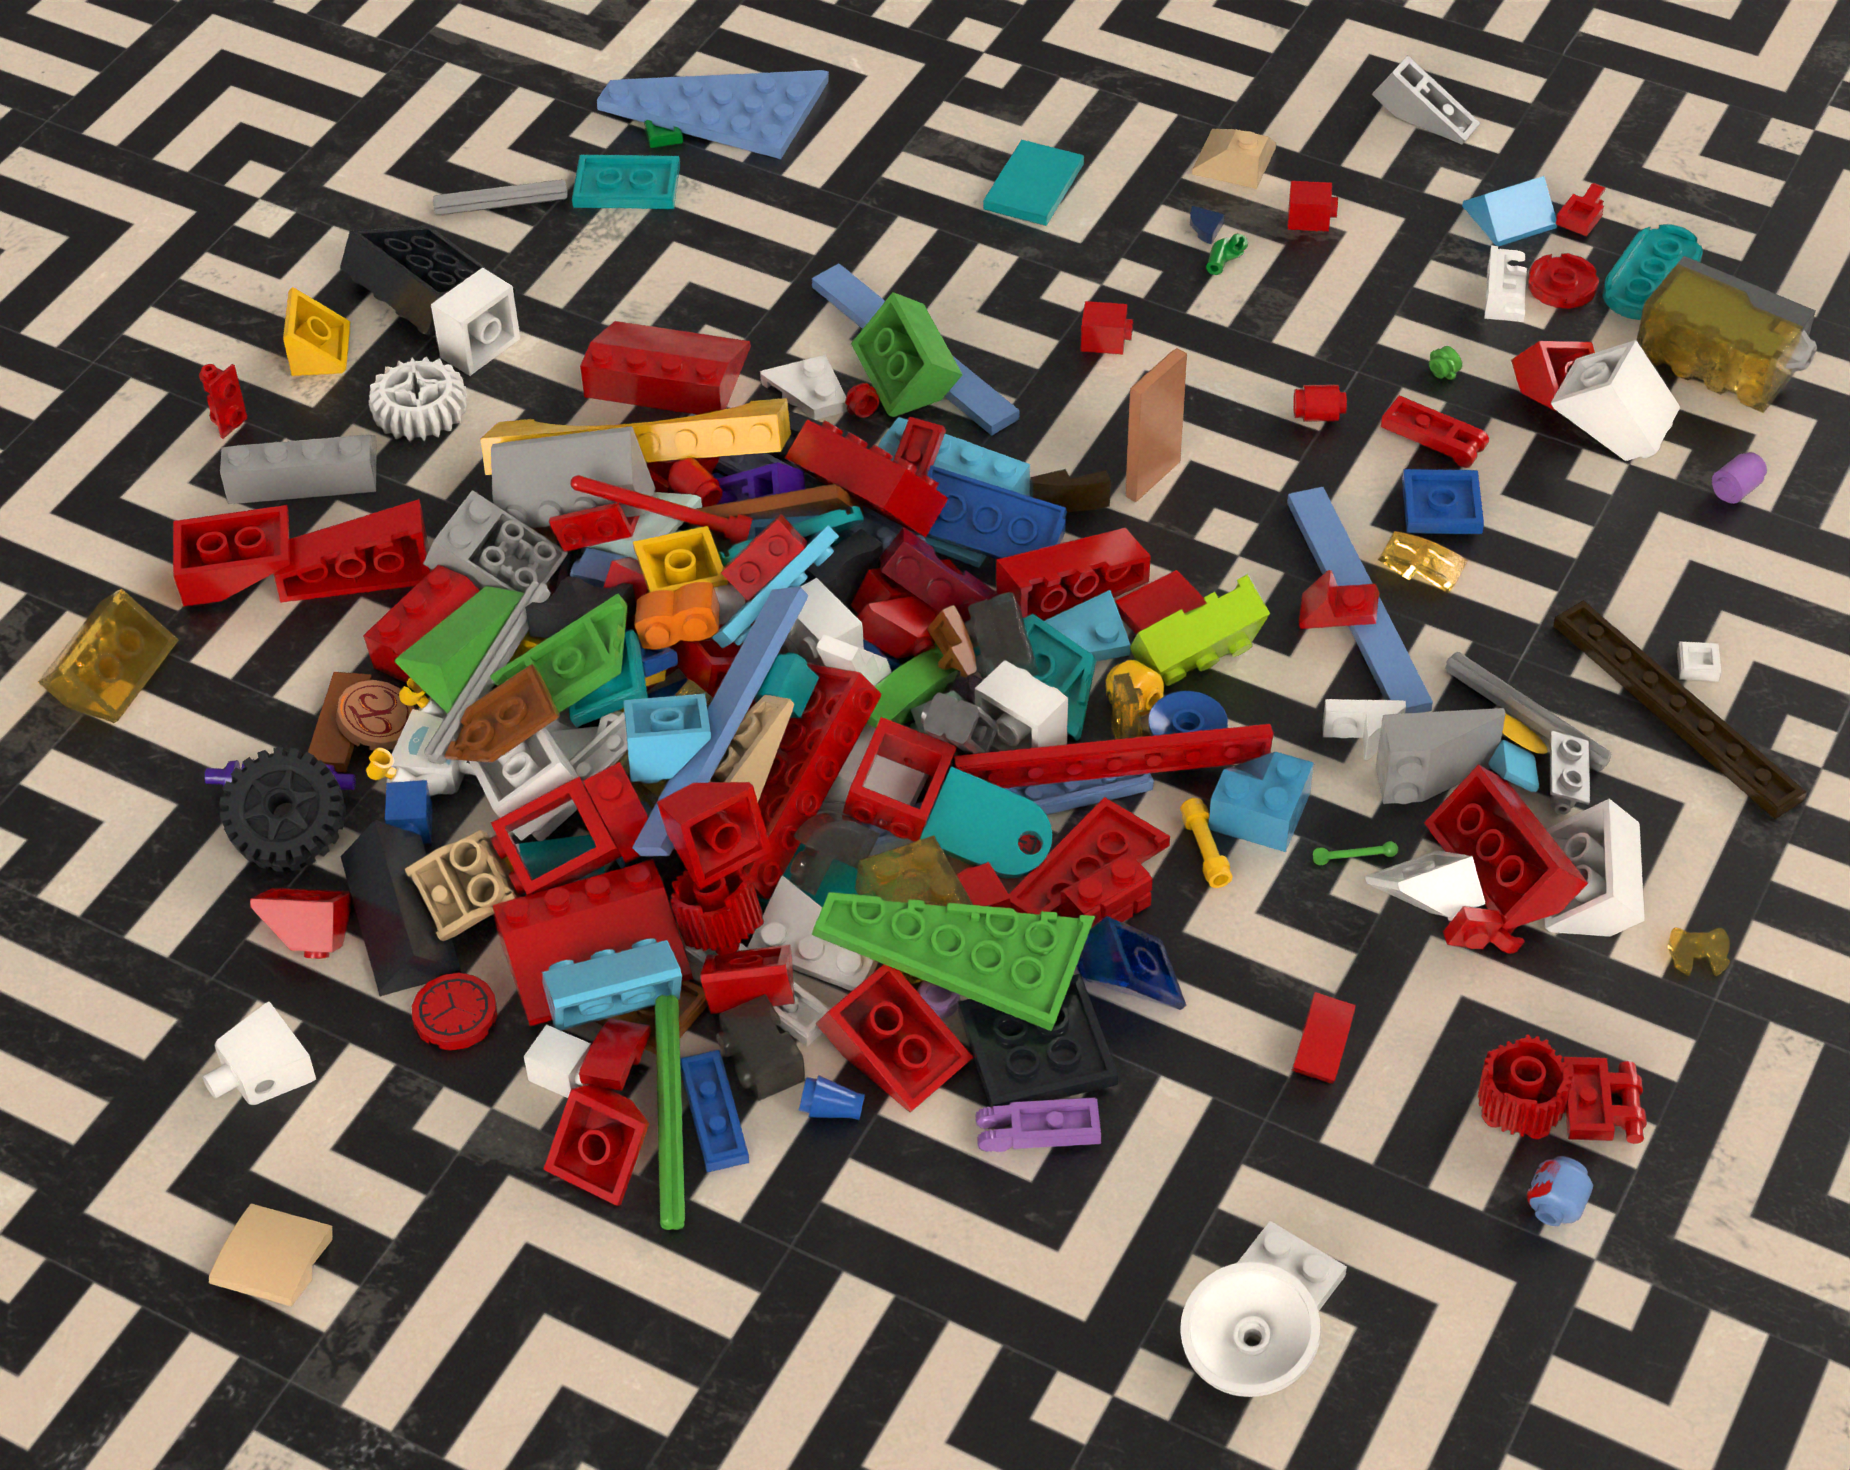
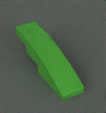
M938 646L935 649L923 652L898 667L875 685L881 693V698L867 724L876 728L881 717L901 725L914 720L911 709L933 700L934 695L938 692L944 694L948 683L964 677L960 675L959 670L954 668L944 670L938 667V662L944 656Z

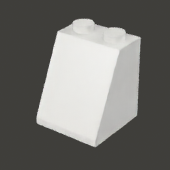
M1636 340L1577 358L1551 401V405L1555 410L1625 461L1638 457L1648 458L1654 455L1660 449V444L1667 431L1672 427L1673 420L1680 409L1674 396Z

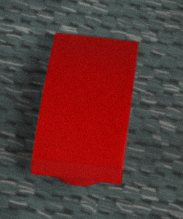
M1314 992L1292 1071L1331 1084L1334 1083L1356 1005Z
M609 1019L597 1034L579 1071L581 1083L622 1091L632 1064L639 1065L651 1033V1026Z

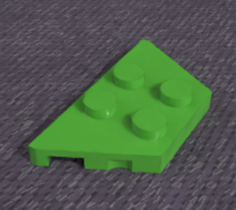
M619 593L490 675L491 679L497 686H500L533 664L541 674L558 712H562L621 674L627 615L626 602Z

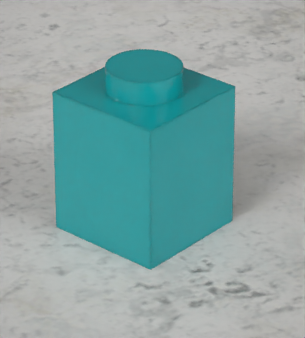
M791 652L785 655H777L753 700L757 703L764 695L791 699L795 705L790 718H801L819 677L807 666V661L800 655Z

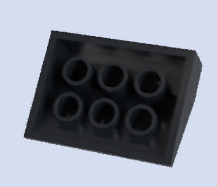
M429 225L350 230L340 269L350 275L355 283L366 287L373 293L376 299L387 303L395 310L397 315L408 319L417 326L419 332L429 336L436 335L431 304L481 268L491 272Z

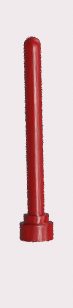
M580 475L572 477L570 481L571 487L576 491L700 527L708 526L711 530L724 533L723 537L730 539V543L735 545L747 541L753 520L752 517L738 514L737 517L729 515V519Z

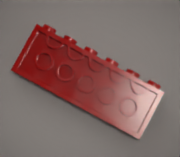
M807 664L819 679L801 718H789L758 801L772 851L743 866L744 872H747L752 879L756 894L761 898H771L781 876L787 869L881 698L880 691L861 672Z

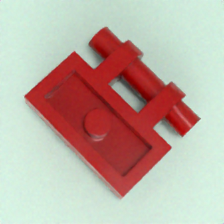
M1563 1057L1562 1062H1567V1069L1573 1073L1565 1109L1568 1139L1613 1141L1615 1126H1621L1626 1131L1628 1143L1638 1144L1643 1142V1129L1647 1125L1645 1110L1640 1107L1639 1096L1643 1093L1642 1078L1636 1072V1064L1631 1061L1622 1062L1618 1066L1619 1073H1611L1608 1071L1607 1058ZM1611 1093H1617L1622 1097L1623 1106L1612 1105Z

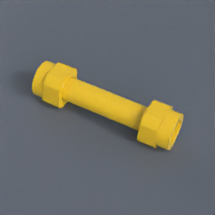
M1200 798L1188 799L1181 804L1180 811L1185 828L1193 831L1202 853L1205 879L1213 888L1224 887L1232 881L1233 876L1227 857L1220 856L1208 827L1210 815L1208 809Z

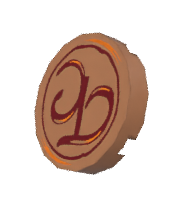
M377 680L361 681L346 688L340 696L335 720L340 732L351 743L357 746L360 743L370 746L369 750L377 748L390 750L395 748L412 709H415L414 705L408 706L403 704L399 698L401 689L388 682Z

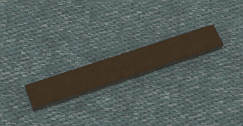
M1584 600L1555 616L1553 626L1774 819H1777L1805 800L1807 792Z

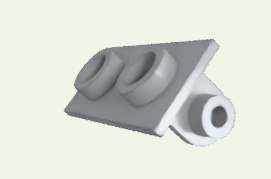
M1551 731L1550 795L1552 796L1550 798V805L1558 814L1569 813L1576 802L1587 805L1590 803L1589 741Z

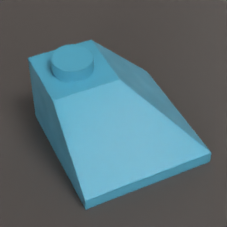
M705 694L623 700L631 782L641 781L651 784L657 783L662 779L673 778L711 739Z

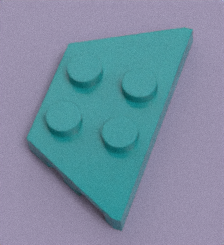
M1034 614L1017 621L1009 629H1002L990 635V640L973 648L977 672L985 678L1006 660L1018 668L1025 669L1034 678L1046 685L1060 690L1063 695L1068 697L1067 735L1075 741L1081 738L1096 665V659L1093 654Z

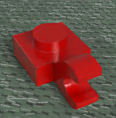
M1592 183L1583 197L1572 194L1558 212L1556 225L1587 237L1603 216L1604 201L1600 197L1605 192L1606 187Z
M1463 906L1443 931L1447 945L1470 949H1484L1491 942L1503 952L1516 953L1525 942L1523 938L1511 935L1517 927L1508 930L1502 928L1503 921L1497 910Z

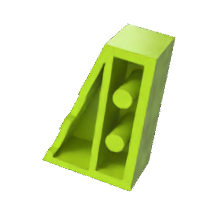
M1246 574L1237 579L1238 584L1233 591L1220 598L1213 592L1204 597L1207 604L1186 613L1181 609L1138 632L1130 646V650L1137 661L1159 673L1167 686L1172 685L1183 679L1187 675L1186 672L1198 667L1199 671H1204L1220 661V657L1230 653L1233 657H1236L1252 648V641L1267 620L1270 612L1250 577Z

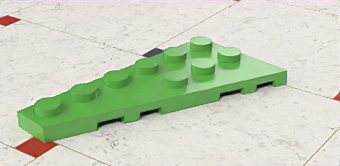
M828 893L813 928V936L1052 1031L1095 918V916L1080 915L1079 918L1057 916L1056 912L1041 911L1040 915L1016 913L1011 908L947 903V906L924 904L925 901L911 899L907 903L883 901L877 896Z

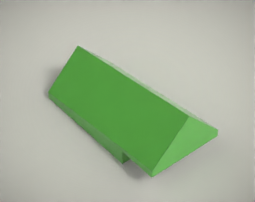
M485 586L399 655L394 662L448 714L524 592Z

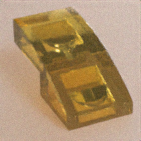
M1394 531L1378 558L1380 562L1406 579L1410 580L1417 573L1446 593H1449L1455 586L1468 562L1462 556L1439 544Z

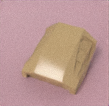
M482 830L454 843L440 847L405 868L407 875L412 878L435 922L438 930L436 934L441 941L453 938L481 920L493 915L492 905L521 897L509 878L508 873L511 871L505 859L501 860L489 835Z

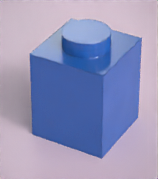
M427 780L386 783L385 823L421 835L423 844L431 843L432 801Z

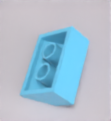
M645 939L633 944L630 950L618 953L613 949L603 950L591 955V960L574 964L573 960H564L552 964L549 967V971L542 972L543 987L554 1028L560 1031L655 1006V1000L660 995H674L678 1000L680 999L682 973L668 940L657 942L656 939Z

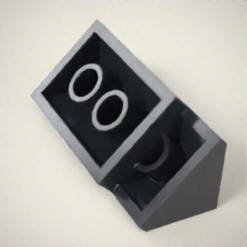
M374 820L340 857L379 996H384L427 984L429 981L442 975L461 973V968L452 938L445 941L439 940L436 934L438 930L417 886L405 871V868L427 856L421 835Z

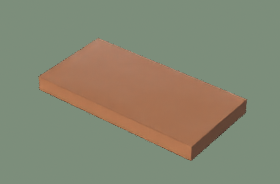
M1178 348L1172 350L1130 388L1125 494L1127 498L1134 502L1142 498L1181 461L1187 353Z

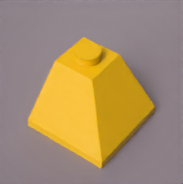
M708 526L633 542V548L649 593L658 590L675 592L680 587L694 582L713 583L714 587L728 585V580L721 574L724 567Z

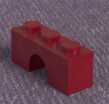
M904 527L880 556V569L882 573L939 612L954 605L967 631L973 636L977 634L998 607L996 591L966 570L960 575L948 568L935 555L932 546Z

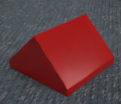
M791 945L741 950L725 956L718 954L706 956L700 976L711 1014L795 1004Z

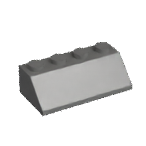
M632 426L495 443L491 447L494 505L530 528L550 526L548 522L550 517L617 503L574 490L570 485V481L576 475L653 496L655 491L654 483ZM619 503L626 517L645 515V510Z
M369 434L221 447L220 475L228 504L376 492V435Z

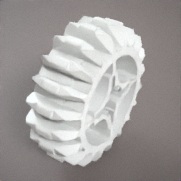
M426 356L422 361H415L413 357L407 363L398 361L397 367H385V373L376 375L375 383L370 385L369 407L373 419L376 421L377 426H381L385 434L393 433L395 439L406 436L409 442L414 437H421L425 441L426 436L432 434L439 438L441 430L451 431L452 424L461 423V416L466 413L467 391L459 372H455L452 364L443 365L441 359L430 362Z

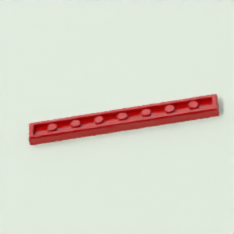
M1271 724L968 754L954 756L953 767L1001 788H1013L1235 765L1271 753L1274 733Z

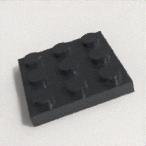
M1081 973L1072 976L1052 1031L972 999L958 1001V1012L990 1108L993 1106L1010 1105V1102L1056 1100L1118 1085V1073Z

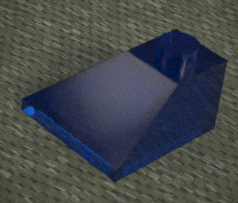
M1108 916L1090 929L1076 966L1078 972L1081 973L1086 981L1179 1010L1187 1006L1162 939Z

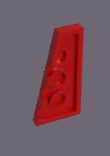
M1104 797L1047 855L1045 860L1009 893L1011 897L1010 908L1014 909L1016 913L1040 915L1041 911L1056 912L1057 916H1059L1060 906H1062L1060 903L1062 890L1126 852L1130 853L1142 864L1170 846V836Z

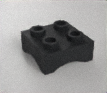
M863 529L841 540L833 548L834 552L820 566L817 567L812 563L805 570V574L808 576L806 583L817 578L851 612L855 611L851 604L868 570L878 569L879 557L883 554V544Z
M566 577L560 582L557 590L549 599L541 603L532 602L525 607L530 636L548 639L618 593L627 604V621L636 614L633 584L621 583L611 588H600L590 585L577 577Z

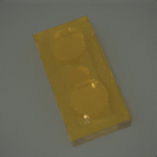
M1130 673L1114 675L1111 727L1115 739L1143 737V727L1139 712L1144 711L1142 691L1140 688H1134Z

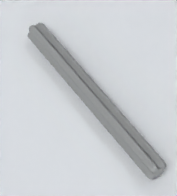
M534 581L526 589L425 748L424 754L430 762L443 764L447 761L445 753L451 741L456 742L463 727L460 721L466 708L491 691L495 683L490 675L508 664L528 632L529 626L525 607L532 602H544L550 597V591L545 583Z

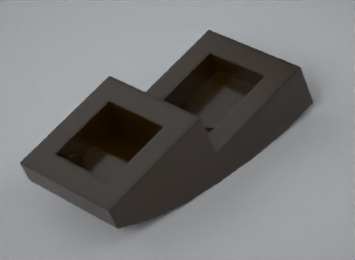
M1066 469L1030 477V497L1065 507L1067 512L1110 507L1111 480L1106 470L1070 479Z

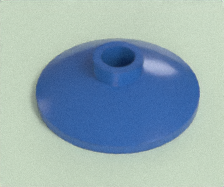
M1180 691L1164 696L1153 705L1149 713L1148 727L1152 736L1228 728V717L1221 704L1212 697L1194 691Z

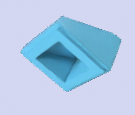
M1502 740L1488 763L1490 765L1489 768L1503 779L1532 793L1533 791L1537 792L1539 782L1534 755L1515 744Z

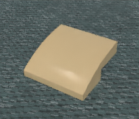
M250 1204L223 1245L209 1275V1284L292 1307L312 1281V1265L332 1241V1226Z

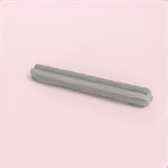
M1455 652L1448 658L1445 667L1448 673L1499 707L1504 708L1505 711L1550 740V732L1555 731L1588 740L1589 766L1594 770L1602 771L1610 762L1612 754L1609 750L1462 653Z

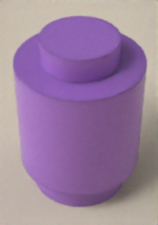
M1755 453L1738 454L1712 476V486L1715 494L1728 503H1738L1762 484L1764 476L1767 474V466L1764 460Z

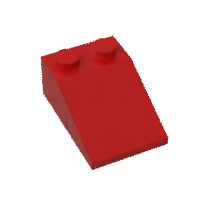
M287 505L173 521V576L183 606L223 601L290 565L289 511Z
M885 964L815 1023L843 1057L909 1112L918 1107L973 1058L970 1052L898 969Z

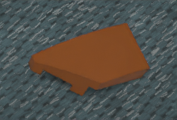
M955 606L943 609L927 628L944 655L938 662V667L944 670L954 668L960 671L962 677L967 678L977 672L971 639Z

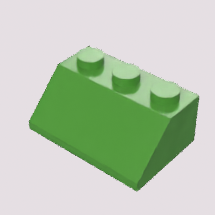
M892 292L851 343L887 414L892 417L941 401L963 375L925 305Z

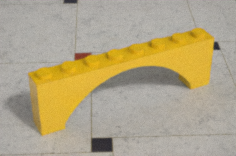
M787 398L751 401L744 405L700 415L632 424L574 426L540 423L534 421V419L503 421L496 423L480 440L485 475H492L491 447L495 443L632 426L645 462H656L686 458L781 452L791 435L788 402Z

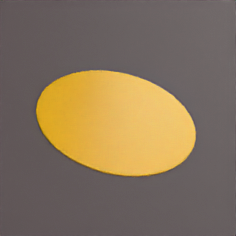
M1508 714L1505 715L1502 731L1504 735L1535 753L1546 754L1548 752L1546 744L1535 732Z

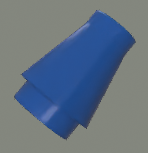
M818 1075L817 1079L806 1077L799 1111L809 1113L808 1117L853 1118L859 1120L865 1094L852 1091Z

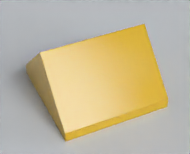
M294 287L288 291L283 336L291 375L343 373L347 367L351 321Z

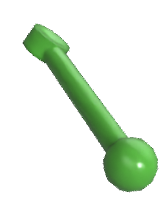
M1388 841L1383 846L1328 851L1320 847L1313 851V861L1318 865H1325L1330 859L1378 854L1393 857L1398 853V846L1396 843Z

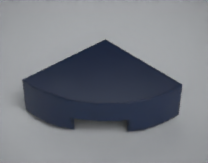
M1192 206L1190 226L1198 233L1200 240L1212 244L1224 224L1225 214Z

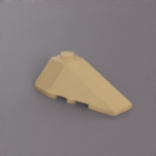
M764 695L746 712L709 782H750L754 787L757 801H759L795 705L791 699Z

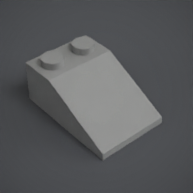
M1505 709L1383 715L1376 760V772L1383 804L1423 802L1460 784L1478 764L1487 770L1491 769L1488 763L1501 742L1506 715Z

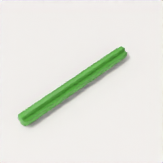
M660 995L655 1000L660 1225L665 1230H679L684 1227L685 1221L679 1002L674 995Z

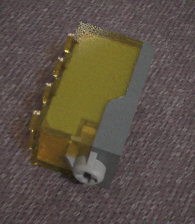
M1683 256L1644 303L1636 341L1653 366L1669 365L1676 376L1688 381L1693 378H1699L1704 381L1708 390L1720 395L1726 392L1734 393L1741 404L1764 413L1794 373L1807 369L1811 364L1817 350V345L1814 340L1809 338L1816 310Z

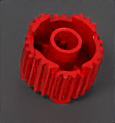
M743 867L701 890L696 886L688 871H684L683 876L676 877L677 881L672 882L675 893L671 895L672 899L670 902L682 939H684L685 945L688 947H695L696 950L702 948L703 951L711 948L712 951H715L720 956L732 954L739 949L741 939H748V934H754V930L761 927L764 923L752 879L747 872H744Z
M1526 1035L1525 1038L1516 1040L1515 1044L1508 1041L1505 1047L1500 1044L1498 1049L1488 1051L1487 1058L1484 1060L1478 1091V1104L1482 1106L1481 1117L1488 1126L1494 1128L1502 1127L1501 1131L1509 1130L1510 1135H1514L1517 1132L1520 1137H1524L1526 1133L1533 1139H1541L1549 1135L1551 1127H1556L1558 1120H1562L1569 1097L1573 1073L1567 1069V1062H1562L1563 1057L1555 1055L1556 1050L1552 1049L1548 1044L1549 1040L1545 1039L1542 1042L1539 1036L1531 1039L1530 1035Z

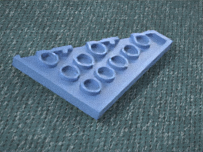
M815 70L610 80L597 99V109L644 123L646 120H650L653 125L674 130L673 126L679 127L681 132L781 159L828 84L829 72Z

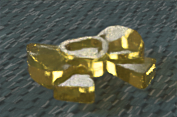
M1677 927L1672 929L1668 940V951L1675 960L1674 966L1685 975L1689 976L1691 974L1694 957L1702 959L1707 955L1715 976L1722 973L1730 964V960L1727 958L1730 941L1724 929L1716 928L1709 933H1689Z

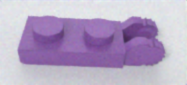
M1095 1098L1010 1102V1105L983 1107V1109H979L975 1114L977 1126L990 1129L989 1131L981 1132L977 1137L979 1149L986 1152H1004L1012 1146L1013 1149L1101 1144L1098 1102ZM1011 1123V1128L1002 1129Z

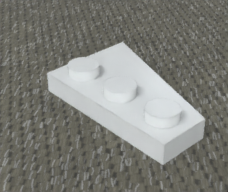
M782 875L763 914L764 923L755 930L747 948L758 949L791 945L793 970L850 991L854 990L874 973L878 961L813 936V928L822 907Z

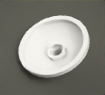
M1262 1262L1235 1263L1208 1275L1196 1286L1189 1296L1183 1309L1180 1326L1185 1354L1197 1374L1218 1390L1245 1397L1272 1394L1286 1388L1299 1379L1311 1365L1317 1353L1321 1335L1318 1309L1306 1286L1288 1271ZM1250 1336H1259L1261 1338V1342L1256 1346H1249L1245 1343Z

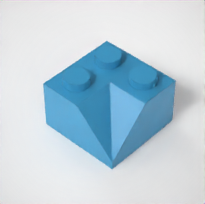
M1272 752L1224 769L1211 797L1209 829L1286 852L1310 796L1314 762L1279 752Z

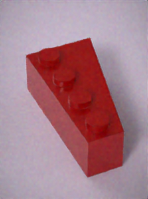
M420 499L289 539L290 565L275 572L274 578L281 603L416 586L431 572V569L423 564L429 552V545Z

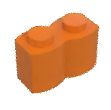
M694 582L680 587L675 592L658 590L647 593L637 599L634 626L642 648L651 650L667 648L680 640L700 641L718 633L720 604L713 583Z

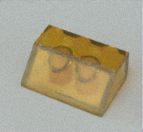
M120 589L97 605L42 675L38 683L67 708L115 723L121 718L179 639L123 589Z

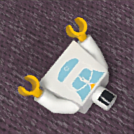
M410 677L407 681L408 687L404 686L401 689L399 698L405 705L413 706L417 704L420 708L419 710L412 709L392 754L383 748H377L372 752L369 757L371 762L366 768L367 775L373 780H381L385 776L387 783L427 780L430 796L454 794L458 791L465 773L476 774L469 761L447 759L445 763L438 764L428 760V757L424 754L425 748L447 713L431 697L427 698L424 695L426 692Z

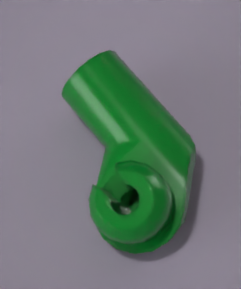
M1236 233L1232 237L1216 241L1211 248L1206 270L1212 275L1221 274L1225 262L1243 255L1244 250L1248 247L1247 238L1242 234Z

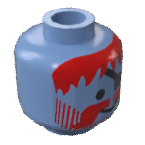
M1558 1156L1554 1160H1546L1538 1166L1527 1192V1201L1536 1211L1535 1216L1541 1222L1550 1226H1560L1561 1223H1574L1581 1218L1593 1189V1183L1587 1175L1588 1171L1581 1163L1568 1157Z

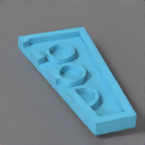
M828 525L806 540L808 543L805 549L755 594L751 601H747L719 629L718 633L712 636L715 642L722 649L732 642H735L737 646L742 644L752 628L751 624L757 619L772 589L799 587L808 578L804 571L812 563L817 567L820 566L834 552L830 545L839 537L837 533Z

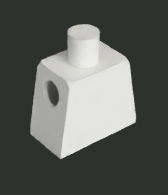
M270 1002L262 1005L217 1039L215 1048L221 1066L203 1076L207 1089L215 1099L237 1087L250 1105L259 1104L316 1080L308 1052Z

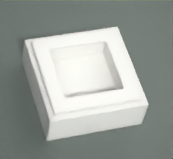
M1679 641L1677 648L1679 680L1719 682L1721 676L1719 644Z

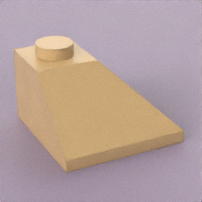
M1212 129L1192 169V175L1257 189L1276 149V142L1268 136L1255 134L1250 131Z

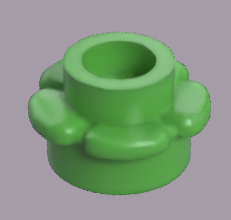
M1450 346L1438 348L1430 353L1431 361L1429 362V367L1432 373L1440 379L1444 377L1449 380L1455 379V373L1462 369V360L1459 354Z

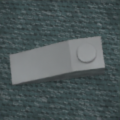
M1408 55L1372 93L1395 117L1461 145L1480 125V122Z

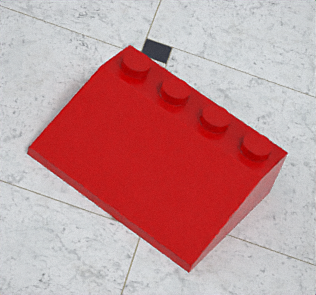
M614 321L590 342L581 362L580 369L584 397L696 415L724 410L727 408L751 344L750 341Z
M653 860L492 905L499 940L529 1026L552 1020L543 987L542 972L549 971V967L552 964L560 961L573 960L574 964L591 960V955L599 951L613 949L618 953L632 949L633 944L645 939H656L657 942L668 940L680 966L682 982L693 979L664 885Z

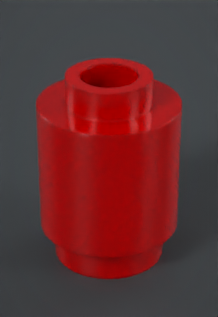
M1303 385V389H1294V418H1303V422L1339 421L1340 414H1346V392H1340L1339 385Z
M686 458L678 460L669 470L668 485L677 494H692L701 497L702 507L717 505L720 501L723 491L719 487V481L696 459Z

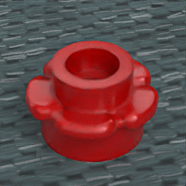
M861 383L852 387L845 399L846 410L849 414H856L860 418L872 415L879 405V397L876 394L875 388L868 383Z

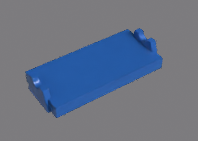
M930 466L927 476L939 483L936 490L949 499L926 537L994 559L1057 545L1063 540L1066 524L1065 516L1067 513L1065 507L942 468Z

